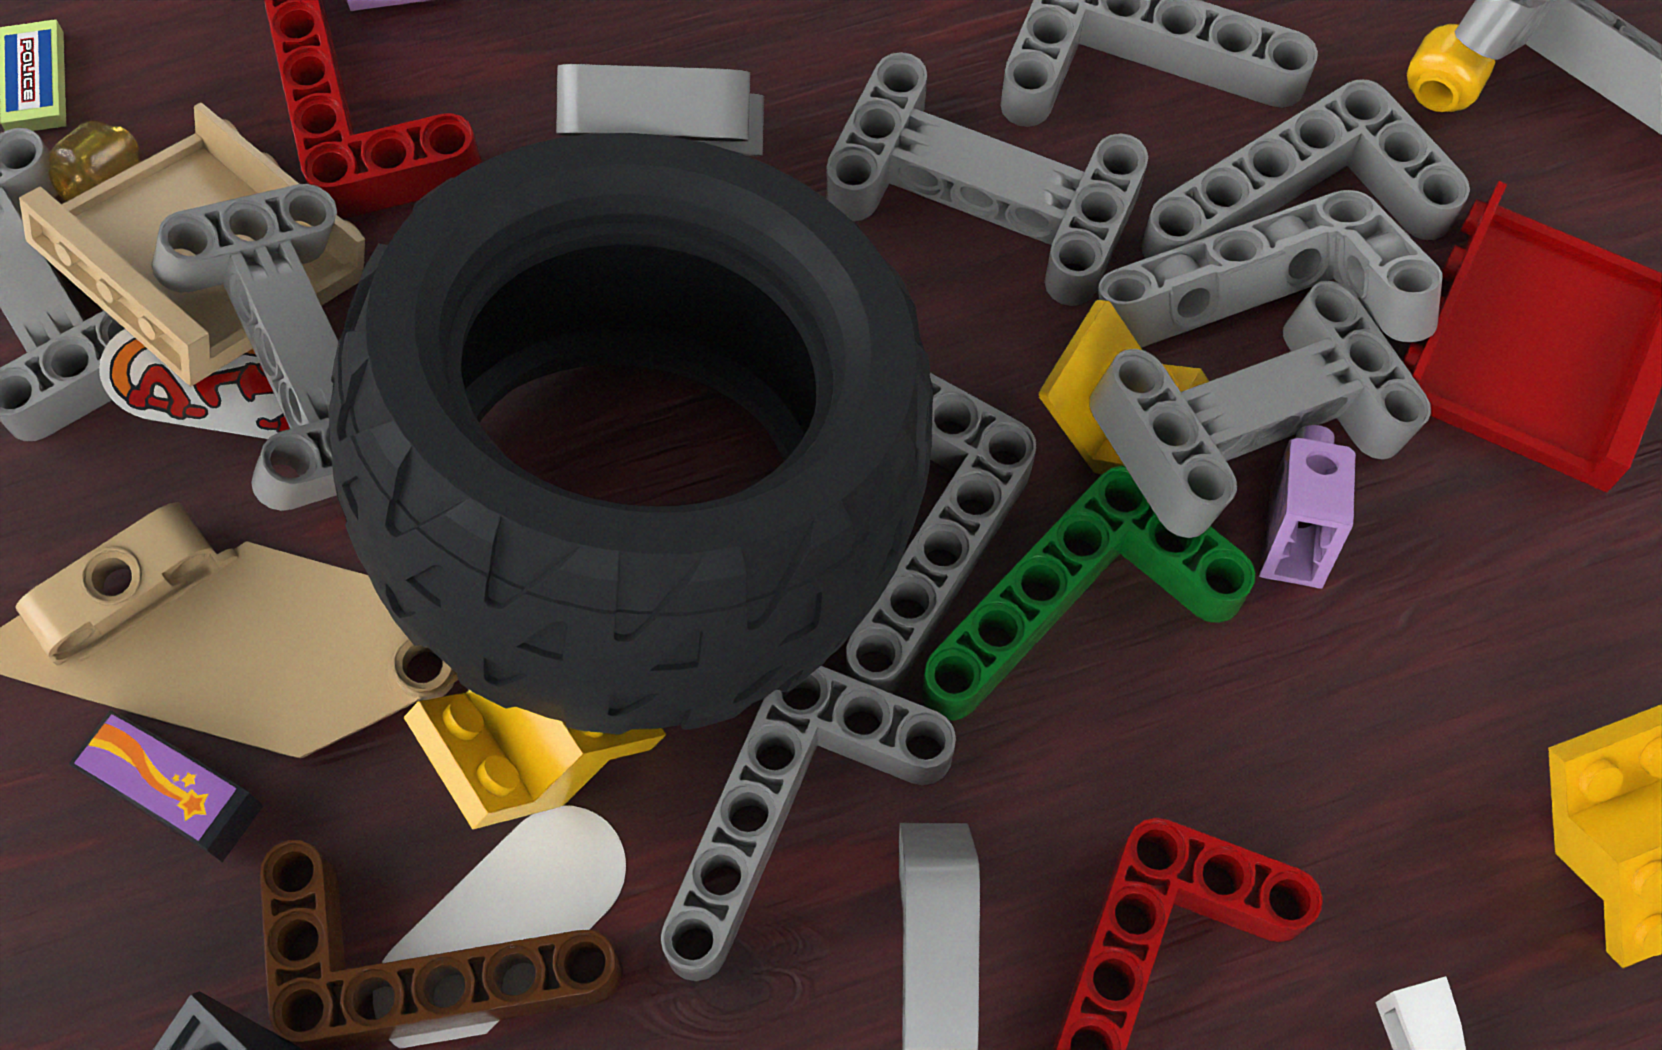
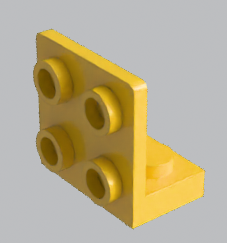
M1106 300L1095 301L1039 391L1040 400L1093 472L1103 474L1110 468L1125 465L1093 417L1089 407L1090 396L1117 354L1128 349L1142 350L1111 302ZM1162 364L1180 392L1209 382L1201 368Z

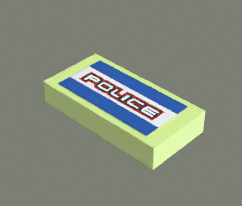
M57 20L0 27V124L5 131L13 128H26L37 131L66 126L64 31Z

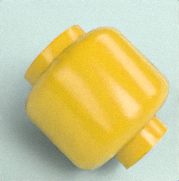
M1446 24L1436 27L1425 36L1407 71L1409 88L1418 102L1432 111L1455 112L1469 107L1478 99L1495 65L1494 59L1474 52L1456 37L1454 32L1458 27L1457 24Z

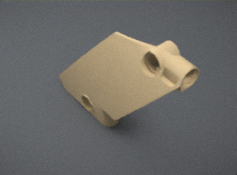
M177 502L167 504L149 513L33 588L15 606L20 615L0 627V675L299 759L354 734L418 701L443 697L453 687L454 682L459 680L457 673L444 661L440 674L432 681L417 683L407 677V667L414 656L423 652H434L429 647L413 645L392 619L387 608L376 593L369 575L248 541L235 549H227L216 554L184 507ZM118 569H130L132 580L129 587L123 593L116 596H106L104 593L106 578Z

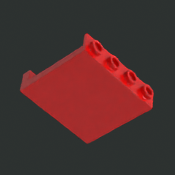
M1498 181L1487 202L1477 198L1473 202L1460 232L1470 236L1465 248L1455 245L1443 267L1442 280L1449 282L1444 296L1440 297L1437 330L1432 336L1425 339L1422 345L1411 342L1402 362L1426 394L1431 406L1430 416L1604 492H1608L1630 469L1662 388V273L1499 206L1498 204L1507 184Z

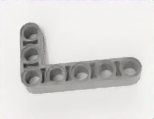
M1033 0L1006 63L1000 106L1003 115L1008 121L1018 126L1030 127L1045 121L1051 113L1079 44L1269 106L1284 108L1293 106L1303 97L1317 62L1318 51L1315 43L1307 35L1299 31L1201 0Z
M1475 0L1454 33L1464 45L1474 52L1494 60L1501 59L1526 44L1662 135V44L1596 1Z
M1354 80L1160 198L1153 205L1142 241V254L1146 259L1266 217L1346 166L1351 169L1407 232L1422 240H1436L1443 237L1454 224L1470 192L1469 181L1455 163L1386 89L1370 80ZM1260 173H1265V174H1268V175H1270V176H1272V177H1266V176H1263V175L1260 174ZM1212 201L1224 203L1228 207L1215 205ZM1164 230H1172L1182 236H1171L1165 233Z
M930 373L933 390V419L930 460L950 470L955 475L903 554L897 571L881 597L854 630L846 647V676L891 694L902 684L1026 487L1036 453V439L1032 431L1022 422ZM944 422H954L961 425L965 431L959 434H947L942 432L937 426ZM999 451H1006L1014 454L1019 459V462L1012 465H1004L994 460L991 455ZM966 500H977L986 505L989 511L981 515H971L964 512L959 507V504ZM943 549L951 552L957 558V561L949 566H938L931 563L926 555L934 550ZM903 600H912L918 602L925 612L917 618L906 619L895 613L892 607ZM869 652H880L889 657L893 664L882 672H871L865 670L858 660Z
M820 666L789 691L775 690L765 697L663 925L661 934L662 950L672 970L683 979L700 981L716 974L724 964L817 746L910 783L928 785L942 779L951 767L956 736L954 727L949 720L937 711L823 666ZM805 688L816 693L819 700L809 709L797 710L788 706L784 698L794 689ZM866 712L875 716L880 722V726L871 734L860 735L849 730L845 725V721L854 713ZM926 736L937 741L942 752L933 759L923 760L913 756L906 745L915 737ZM774 746L784 747L794 756L788 766L774 771L766 769L759 764L758 757L764 750ZM745 806H756L765 811L768 817L764 825L758 830L744 832L733 827L731 824V819L735 812ZM718 867H730L740 874L739 885L729 894L715 895L707 891L703 886L709 872ZM701 929L711 934L714 939L708 954L696 960H688L679 956L676 953V945L681 935L688 930Z
M900 823L899 879L903 905L902 1050H978L980 876L978 856L968 823Z

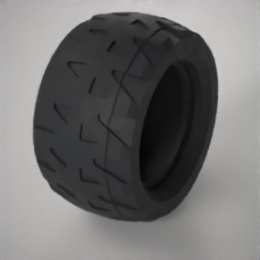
M594 133L561 137L526 145L494 156L464 171L455 178L451 177L414 204L412 214L395 233L389 245L378 243L363 269L358 288L353 295L334 359L331 377L333 390L329 405V427L336 494L346 518L345 526L356 554L392 619L414 646L429 647L457 673L460 684L472 692L505 709L518 707L546 718L566 722L567 728L581 731L623 734L631 729H658L680 725L683 730L700 728L736 717L752 703L767 697L775 690L787 692L800 684L848 639L879 600L894 576L912 532L925 493L929 474L933 419V390L930 378L929 356L924 350L919 334L916 306L902 278L895 268L883 259L873 243L860 230V227L826 198L799 180L766 163L732 150L699 141L640 133ZM597 365L647 367L690 378L731 398L750 412L765 427L775 442L783 463L771 474L747 489L729 497L681 506L648 507L618 504L592 499L564 490L523 470L493 443L482 429L480 422L493 406L509 392L532 380L555 372Z

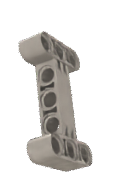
M903 52L893 53L882 58L874 69L829 156L827 163V200L852 221H859L873 214L888 185L892 184L1050 244L1052 246L1044 281L1046 291L1052 299L1064 305L1075 306L1089 301L1099 287V282L1103 278L1139 197L1148 162L1147 149L1142 142L1127 134L1109 135L1097 145L1085 172L924 112L927 71L922 61L912 54ZM901 90L906 92L899 93L894 91ZM880 135L884 136V138L876 139L869 136ZM1111 170L1121 171V172H1123L1125 175L1114 174V173H1112V172H1110V171H1111ZM854 180L862 184L852 186L845 184V182ZM1086 217H1099L1106 222H1093ZM1076 264L1083 267L1085 270L1073 271L1066 268L1064 265Z
M563 64L557 66L556 134L577 136L594 133L665 135L707 143L738 152L745 156H763L764 95L750 93V72L590 64Z
M13 128L0 133V308L27 353L0 367V422L15 438L23 441H37L48 437L112 401L100 379V359L109 341L125 328L106 311H102L86 320L54 266L26 242L19 197L41 186L54 198L63 187L64 175L42 139L34 131L26 128ZM86 367L79 375L72 377L76 371ZM29 398L23 406L16 408L23 400Z
M297 184L173 213L167 216L160 224L152 260L153 275L160 284L169 290L182 293L221 284L224 285L290 427L288 430L269 437L265 442L251 481L253 493L258 500L267 507L280 511L292 510L337 495L333 479L329 405L333 390L331 377L339 341L302 264L318 259L324 252L335 222L337 208L335 201L328 192L311 184ZM295 221L306 222L312 227L300 225ZM236 235H246L255 241L242 240ZM173 249L189 250L195 256L182 255ZM280 464L290 466L297 471L300 477H283L272 466Z
M1322 281L1311 288L1283 327V337L1291 352L1180 392L1161 362L1150 353L1139 349H1128L1116 355L1092 392L1089 407L1093 417L1154 513L1167 530L1177 536L1186 538L1197 537L1204 533L1231 502L1237 491L1236 478L1226 461L1295 435L1302 427L1320 425L1337 418L1354 444L1363 453L1372 458L1382 460L1396 455L1428 421L1431 415V406L1426 394L1349 288L1333 281Z

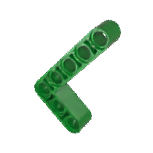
M1122 465L1110 468L1091 485L931 654L926 662L922 689L924 704L927 708L937 711L951 721L965 718L972 713L1119 554L1123 555L1197 617L1214 623L1228 621L1239 612L1255 583L1253 564L1241 550L1211 526L1200 536L1192 538L1177 536L1167 530L1154 513L1126 467ZM1112 497L1124 498L1134 506L1135 510L1129 512L1117 511L1106 500ZM1162 536L1172 537L1179 541L1184 551L1178 553L1168 552L1159 546L1156 538ZM1075 539L1083 540L1093 548L1094 553L1088 556L1075 555L1068 550L1065 543ZM1211 576L1222 577L1232 585L1234 593L1222 594L1216 592L1208 585L1206 578ZM1031 583L1043 584L1050 589L1054 597L1046 601H1036L1028 597L1022 588ZM986 628H1000L1009 634L1012 642L1002 647L991 646L983 641L979 633ZM948 672L958 673L965 677L970 687L961 693H947L938 686L936 678Z

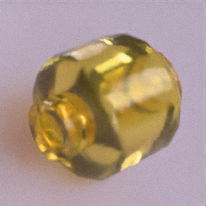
M98 120L83 122L60 140L50 151L49 166L51 169L49 170V179L57 193L64 200L69 201L140 163L141 161L138 156L139 146L133 136L119 126H111Z

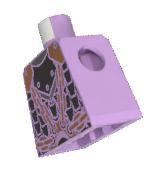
M1319 425L1302 427L1297 431L1296 438L1289 440L1270 490L1259 577L1322 589L1353 527L1355 452L1350 447L1334 444V433L1326 427ZM1298 521L1312 523V525L1307 528H1298Z

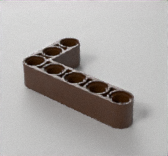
M287 840L277 844L266 854L261 863L260 885L269 1018L272 1028L280 1037L305 1050H330L597 1004L607 1000L614 994L622 980V966L612 944L604 935L593 930H576L345 969L339 882L336 870L332 864L311 844L302 840ZM302 864H313V877L309 884L296 892H287V878L291 871ZM317 930L319 939L314 953L301 961H293L291 947L295 939L303 932ZM586 952H598L604 955L606 958L605 968L602 975L595 981L577 983L572 980L571 967L577 957ZM519 963L533 965L536 973L532 986L520 995L505 994L502 984L506 972L512 966ZM450 975L464 976L465 991L461 999L447 1008L436 1007L434 990L438 983ZM380 987H393L395 998L391 1010L384 1017L368 1020L365 1014V1003L369 995ZM321 998L324 1010L320 1022L313 1029L299 1032L295 1023L299 1008L308 1000Z

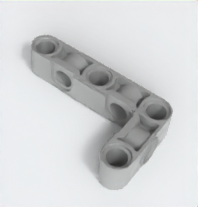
M1343 190L1115 269L1105 274L1100 280L1098 292L1099 300L1111 302L1142 348L1312 287L1319 282L1335 279L1337 283L1349 288L1355 294L1373 321L1386 335L1402 342H1417L1427 339L1437 330L1443 273L1438 265L1373 198L1359 191Z

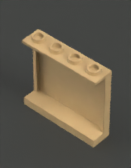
M201 102L194 106L195 134L75 198L60 204L41 186L19 197L26 242L190 387L253 349L223 284L193 292L180 293L169 290L159 283L153 275L152 260L160 224L167 216L179 211L299 184L279 167L271 155L260 152L239 134L236 127L230 121L221 119ZM337 215L324 252L318 259L302 264L321 306L359 283L364 269L365 238L354 224L347 220H342ZM295 221L300 225L312 227L306 222ZM236 235L242 240L255 241L246 235ZM173 249L182 255L195 256L189 250Z

